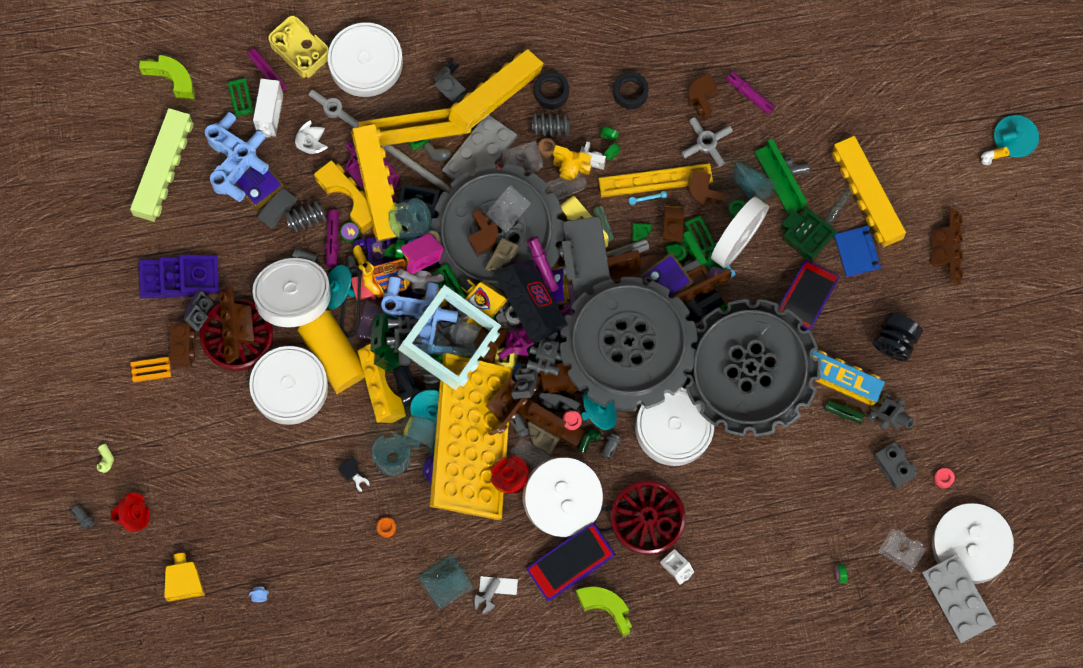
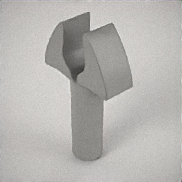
M494 578L485 595L480 597L476 594V611L479 604L485 600L486 607L482 614H486L494 609L495 604L491 603V598L500 584L499 579Z

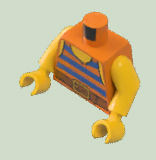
M405 256L407 259L405 261L400 259L374 267L367 261L366 268L360 264L359 269L363 272L364 286L371 293L377 295L378 298L383 297L387 293L389 278L397 277L401 279L399 292L407 290L410 281L399 277L398 272L400 269L407 271L409 259Z

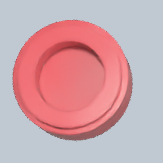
M573 410L566 411L561 418L566 421L565 428L569 430L579 428L582 423L581 415Z
M948 468L939 469L934 476V481L940 488L950 487L955 479L954 473Z

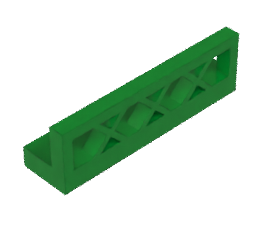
M772 138L767 141L765 147L755 151L754 155L787 216L793 210L800 213L806 209L807 200Z

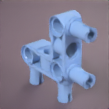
M228 112L219 123L209 125L205 129L208 144L215 151L222 152L228 156L221 166L218 165L213 171L210 181L213 190L217 194H228L240 202L245 197V192L234 184L245 171L252 167L261 174H265L269 169L268 164L256 155V149L266 138L260 131H256L248 142H244L227 131L237 120L232 113Z
M390 277L387 293H385L382 300L383 313L395 319L398 317H409L414 320L420 319L424 310L429 307L438 294L439 285L428 283L426 296L423 300L400 297L398 293L401 279ZM392 302L396 307L393 310H387L385 308L386 304ZM438 306L417 336L422 337V344H415V346H425L428 349L426 354H451V348L438 347L433 343L437 322L443 320L456 323L458 311L441 309Z

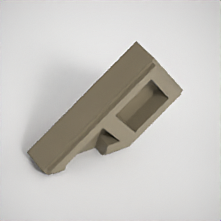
M502 238L485 269L490 272L510 265L520 248L519 245Z
M528 421L527 424L528 428H530L529 432L533 447L550 456L560 438Z

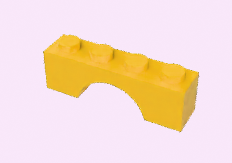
M331 160L314 174L315 180L327 194L341 192L353 200L354 205L350 218L364 234L373 227L366 195L362 190L359 192L355 187L357 185L351 177L347 178L343 174V168L338 163L335 165Z
M371 344L358 350L376 421L377 423H394L406 416L402 399L389 388L385 378V370L374 365L375 353L370 351Z

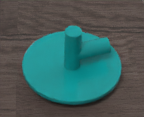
M1011 115L1003 118L997 124L994 131V141L998 148L1007 147L1009 149L1008 156L1021 158L1031 154L1036 149L1039 142V132L1035 124L1028 118L1020 115Z
M345 265L336 266L327 276L331 291V298L327 307L329 309L339 307L347 295L355 297L354 289L350 288L352 274L349 268Z
M429 389L421 391L415 395L411 402L410 409L414 420L427 429L436 430L439 390Z
M586 390L583 396L586 411L582 413V419L584 421L591 419L597 427L603 430L612 429L617 422L614 404L608 403L606 407L596 404L587 398L588 390Z

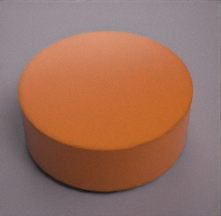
M384 517L378 521L376 528L380 536L389 538L395 534L396 524L393 519Z

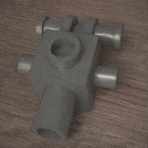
M398 317L397 320L387 319V328L397 327L393 332V337H386V345H393L394 352H399V365L406 366L411 364V359L398 349L412 329L410 327H414L419 319L410 320L409 317H406L405 320H402L401 317ZM416 337L412 344H422V337Z
M558 332L540 341L538 347L531 346L530 353L536 355V361L529 360L527 369L536 370V373L544 371V375L550 373L558 376L560 367H555L556 360L562 361L561 353L559 352L560 343L557 342Z
M883 392L880 400L878 399L876 406L870 408V414L866 416V419L872 423L875 422L878 416L882 421L879 427L883 430H886L888 426L898 430L901 425L910 429L914 425V418L908 416L902 407L905 401L901 398H898L896 402L891 401L892 397Z

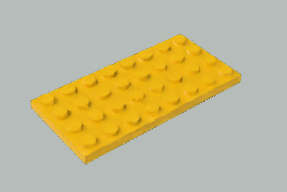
M449 353L442 354V365L457 376L460 375L470 358ZM478 361L480 363L475 371L472 372L470 370L467 374L470 378L464 386L459 385L454 390L440 380L430 507L500 520L502 519L504 493L494 487L490 478L492 476L491 469L495 463L506 457L508 427L501 434L497 433L492 436L488 434L498 419L486 407V404L506 379H512L513 369Z

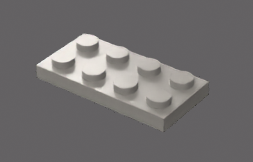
M490 115L486 116L442 169V173L452 180H455L465 172L473 176L476 172V167L491 163L496 164L517 138V134Z
M958 554L922 572L960 643L996 625Z

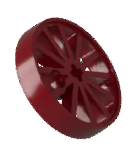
M234 299L235 304L251 306V310L256 312L252 316V325L261 317L255 303L244 299ZM220 304L216 305L208 312V318L200 329V342L205 354L215 365L228 371L239 372L254 368L258 360L271 350L273 344L272 324L265 320L266 323L264 325L253 328V334L268 330L267 339L254 336V343L265 345L261 353L250 344L238 343L243 363L234 365L233 362H221L218 360L220 357L225 360L223 337L206 341L207 333L222 336L223 329L209 327L213 319H216L222 325V320L218 315L221 313ZM242 344L247 349H249L256 356V358L247 362ZM218 345V351L212 355L208 348Z
M652 480L638 481L625 487L616 497L611 509L612 530L618 541L626 549L640 555L659 554L671 548L680 538L685 526V509L679 496L667 485ZM641 488H653L649 506L645 502ZM636 489L642 507L637 505L627 494ZM657 489L666 493L667 496L653 508ZM670 498L677 506L666 511H659ZM624 499L637 512L618 508V505ZM617 513L633 517L635 519L622 523H616L615 514ZM679 513L680 522L676 523L671 518L664 516ZM651 514V519L648 521L644 520L645 516ZM667 523L671 529L664 532L660 529V524ZM638 524L625 538L621 536L618 530ZM643 527L639 547L628 543ZM647 528L654 549H643ZM674 528L678 529L675 537L672 538L670 535ZM654 529L669 543L659 547Z

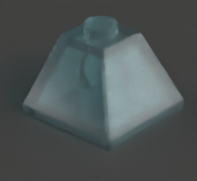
M740 162L735 164L733 178L749 200L756 196L764 201L773 195L775 186L770 178H766L763 173Z
M449 556L418 577L439 610L473 589L466 574L452 556Z

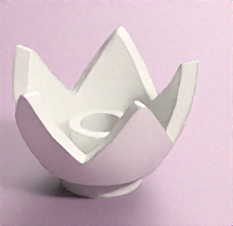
M310 120L299 129L295 143L298 149L303 152L315 154L324 151L328 147L318 142L325 128L310 127Z

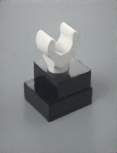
M352 457L338 468V471L348 483L354 480L357 490L362 492V489L359 487L360 483L364 482L367 486H370V483L367 479L360 476V472L357 469L359 466L358 462Z

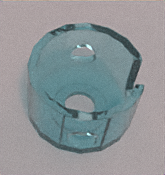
M415 198L397 203L395 206L399 208L390 210L389 224L393 233L399 239L410 240L429 232L432 223L431 213L427 205L420 199ZM401 225H404L408 231H403Z
M412 415L406 424L401 439L417 449L423 443L428 446L426 452L433 454L437 424L423 417Z
M393 433L394 437L385 439L384 435L380 436L372 447V458L376 468L387 476H397L404 473L409 468L412 460L408 441L396 433ZM394 452L398 455L396 462L391 463L387 460L389 453Z

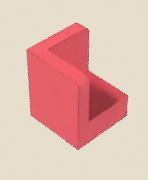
M361 275L360 299L372 297V300H376L375 295L364 286L363 276ZM357 276L351 278L356 299L358 300Z

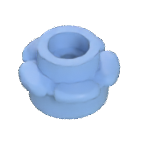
M255 587L249 593L253 602H264L269 594L264 587Z

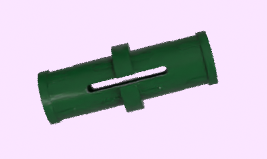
M829 399L825 411L839 415L841 419L846 418L860 425L866 414L850 408V405H842Z

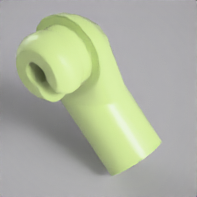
M103 444L98 447L102 460L97 464V470L106 473L111 469L114 457L107 444Z

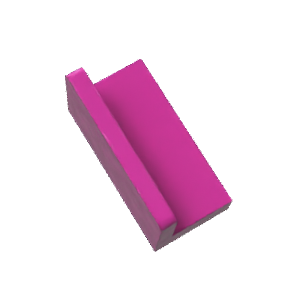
M426 234L401 246L400 250L409 259L406 270L412 275L440 261L444 247L431 234Z

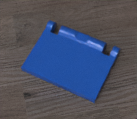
M869 226L838 233L835 236L846 277L881 269L880 264L872 265V262L879 261L871 233L863 235V232L870 230Z

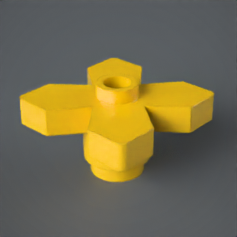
M555 145L553 165L560 167V177L572 181L577 177L578 172L586 175L590 174L591 155L569 151L567 148Z

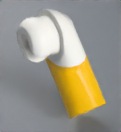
M1002 147L984 152L981 155L982 164L990 165L992 159L1008 156L1009 149Z

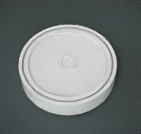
M357 23L343 29L333 39L328 51V65L333 80L342 90L354 96L371 97L387 91L396 83L402 71L403 57L397 38L388 29L374 23Z
M756 196L750 199L721 236L714 248L711 259L723 268L728 267L756 233L768 212L769 205Z
M288 258L270 264L259 273L253 284V298L258 313L267 322L280 327H297L314 321L326 310L331 298L326 272L313 261L302 258Z
M284 346L269 351L258 360L250 376V393L256 407L266 418L279 424H298L310 419L321 409L328 393V379L322 363L311 352L300 347Z
M681 388L675 395L664 394L665 402L655 407L645 409L644 405H642L636 416L635 433L639 445L650 458L664 465L680 466L693 462L707 449L713 437L714 425L700 414L703 408L701 404L696 406L692 404L685 388Z
M558 457L542 462L529 474L528 481L523 488V505L531 522L543 532L560 537L573 536L592 524L599 515L603 501L602 487L594 471L581 461L572 458Z
M963 504L948 511L937 524L932 538V549L937 563L958 554L974 584L984 583L998 576L1009 563L1013 553V535L1008 523L997 511L981 504Z

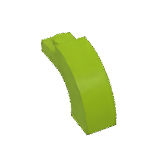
M159 55L158 62L152 59L140 61L139 69L142 75L167 77L174 83L173 91L176 98L195 99L194 86L189 73L177 60Z
M586 587L576 590V595L584 612L595 608L605 610L613 617L622 638L630 635L631 623L628 617H623L629 613V609L618 595L599 587Z

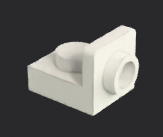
M586 141L585 147H581L580 152L592 156L591 167L604 170L606 156L599 152L590 153V142Z
M675 549L660 562L680 585L687 581L694 573L690 563Z

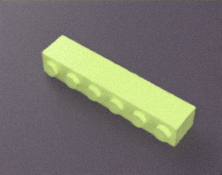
M168 108L130 208L133 216L155 222L156 217L160 216L162 210L161 203L163 199L167 198V187L169 182L172 183L175 173L173 171L175 166H178L180 163L181 150L185 149L187 134L193 128L190 114Z

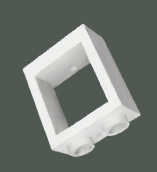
M261 79L253 121L256 131H260L265 137L276 136L284 95L280 81Z

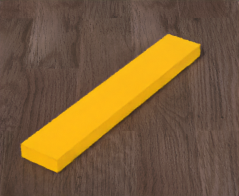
M709 163L601 177L598 179L601 198L688 186L691 170L711 174L709 183H713L711 166Z

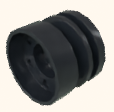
M892 312L887 313L881 325L883 330H878L877 337L874 338L872 344L879 352L892 359L903 362L908 361L914 350L913 344H917L923 332L922 327L904 315Z

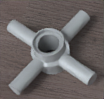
M695 117L690 119L689 122L698 135L697 144L682 151L681 155L685 159L700 150L703 153H710L718 167L724 165L725 162L716 150L717 140L733 132L731 126L729 125L713 133L711 131H704ZM710 140L711 144L707 145L704 144L702 141Z
M402 269L398 272L399 277L410 281L407 290L412 289L417 294H426L428 283H439L444 280L442 274L432 276L431 273L422 270L414 273V275Z

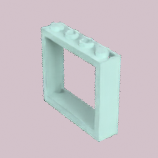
M444 285L398 350L456 390L459 385L464 386L470 378L467 376L469 371H475L480 363L477 361L480 355L484 357L490 348L487 345L490 341L494 343L500 335L498 330L501 325ZM443 299L490 331L459 376L412 344Z

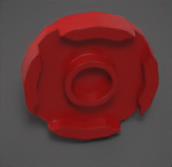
M513 456V458L507 459L504 457L496 462L491 469L492 476L490 479L494 487L502 493H519L528 481L529 468L522 458Z
M135 492L123 495L118 506L111 512V520L119 525H123L130 532L141 531L144 527H147L150 519L149 507L146 508L143 502L146 501L145 498Z

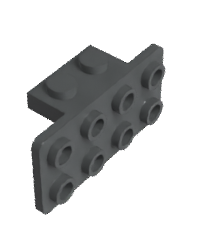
M600 217L566 221L563 224L566 240L560 246L561 256L565 259L563 272L568 280L572 279L575 297H580L584 292L589 295L593 294L594 285L610 279Z

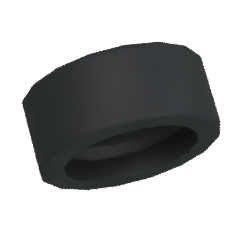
M549 71L540 75L534 84L536 101L546 109H556L564 105L569 97L567 79L558 72ZM549 81L559 83L563 89L561 96L556 99L543 97L541 94L542 85Z
M626 72L616 79L613 86V96L619 106L628 110L637 109L647 100L648 83L642 75L635 72ZM626 82L638 83L642 88L641 96L635 100L625 99L620 94L621 86Z

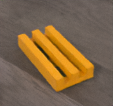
M169 357L130 362L133 382L172 377ZM164 363H166V365H160V366H153V367H146V368L136 369V367H143V366H150V365H157V364H164ZM167 369V372L137 376L138 373Z

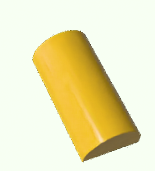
M325 310L314 321L299 326L298 333L310 352L322 363L327 379L336 394L365 378L359 356L330 310Z

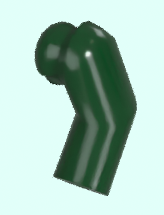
M591 429L584 434L577 451L586 454L592 440L596 442L600 440L601 432Z

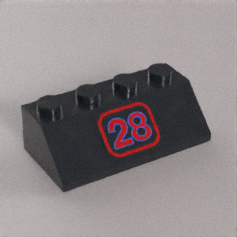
M533 260L511 264L495 273L527 335L534 344L568 326Z

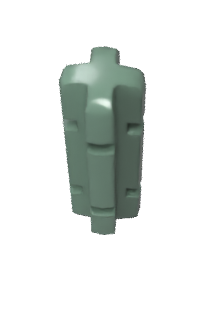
M603 207L594 208V216L601 218L603 230L609 237L608 242L612 241L614 237L612 231H610L611 228L604 214Z

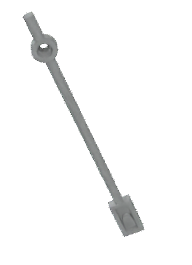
M315 90L310 91L309 96L323 105L326 116L330 118L340 117L352 127L357 128L358 121L342 110V104L338 99L330 98L327 100ZM331 108H336L335 111H330ZM381 146L444 192H452L453 188L394 146Z

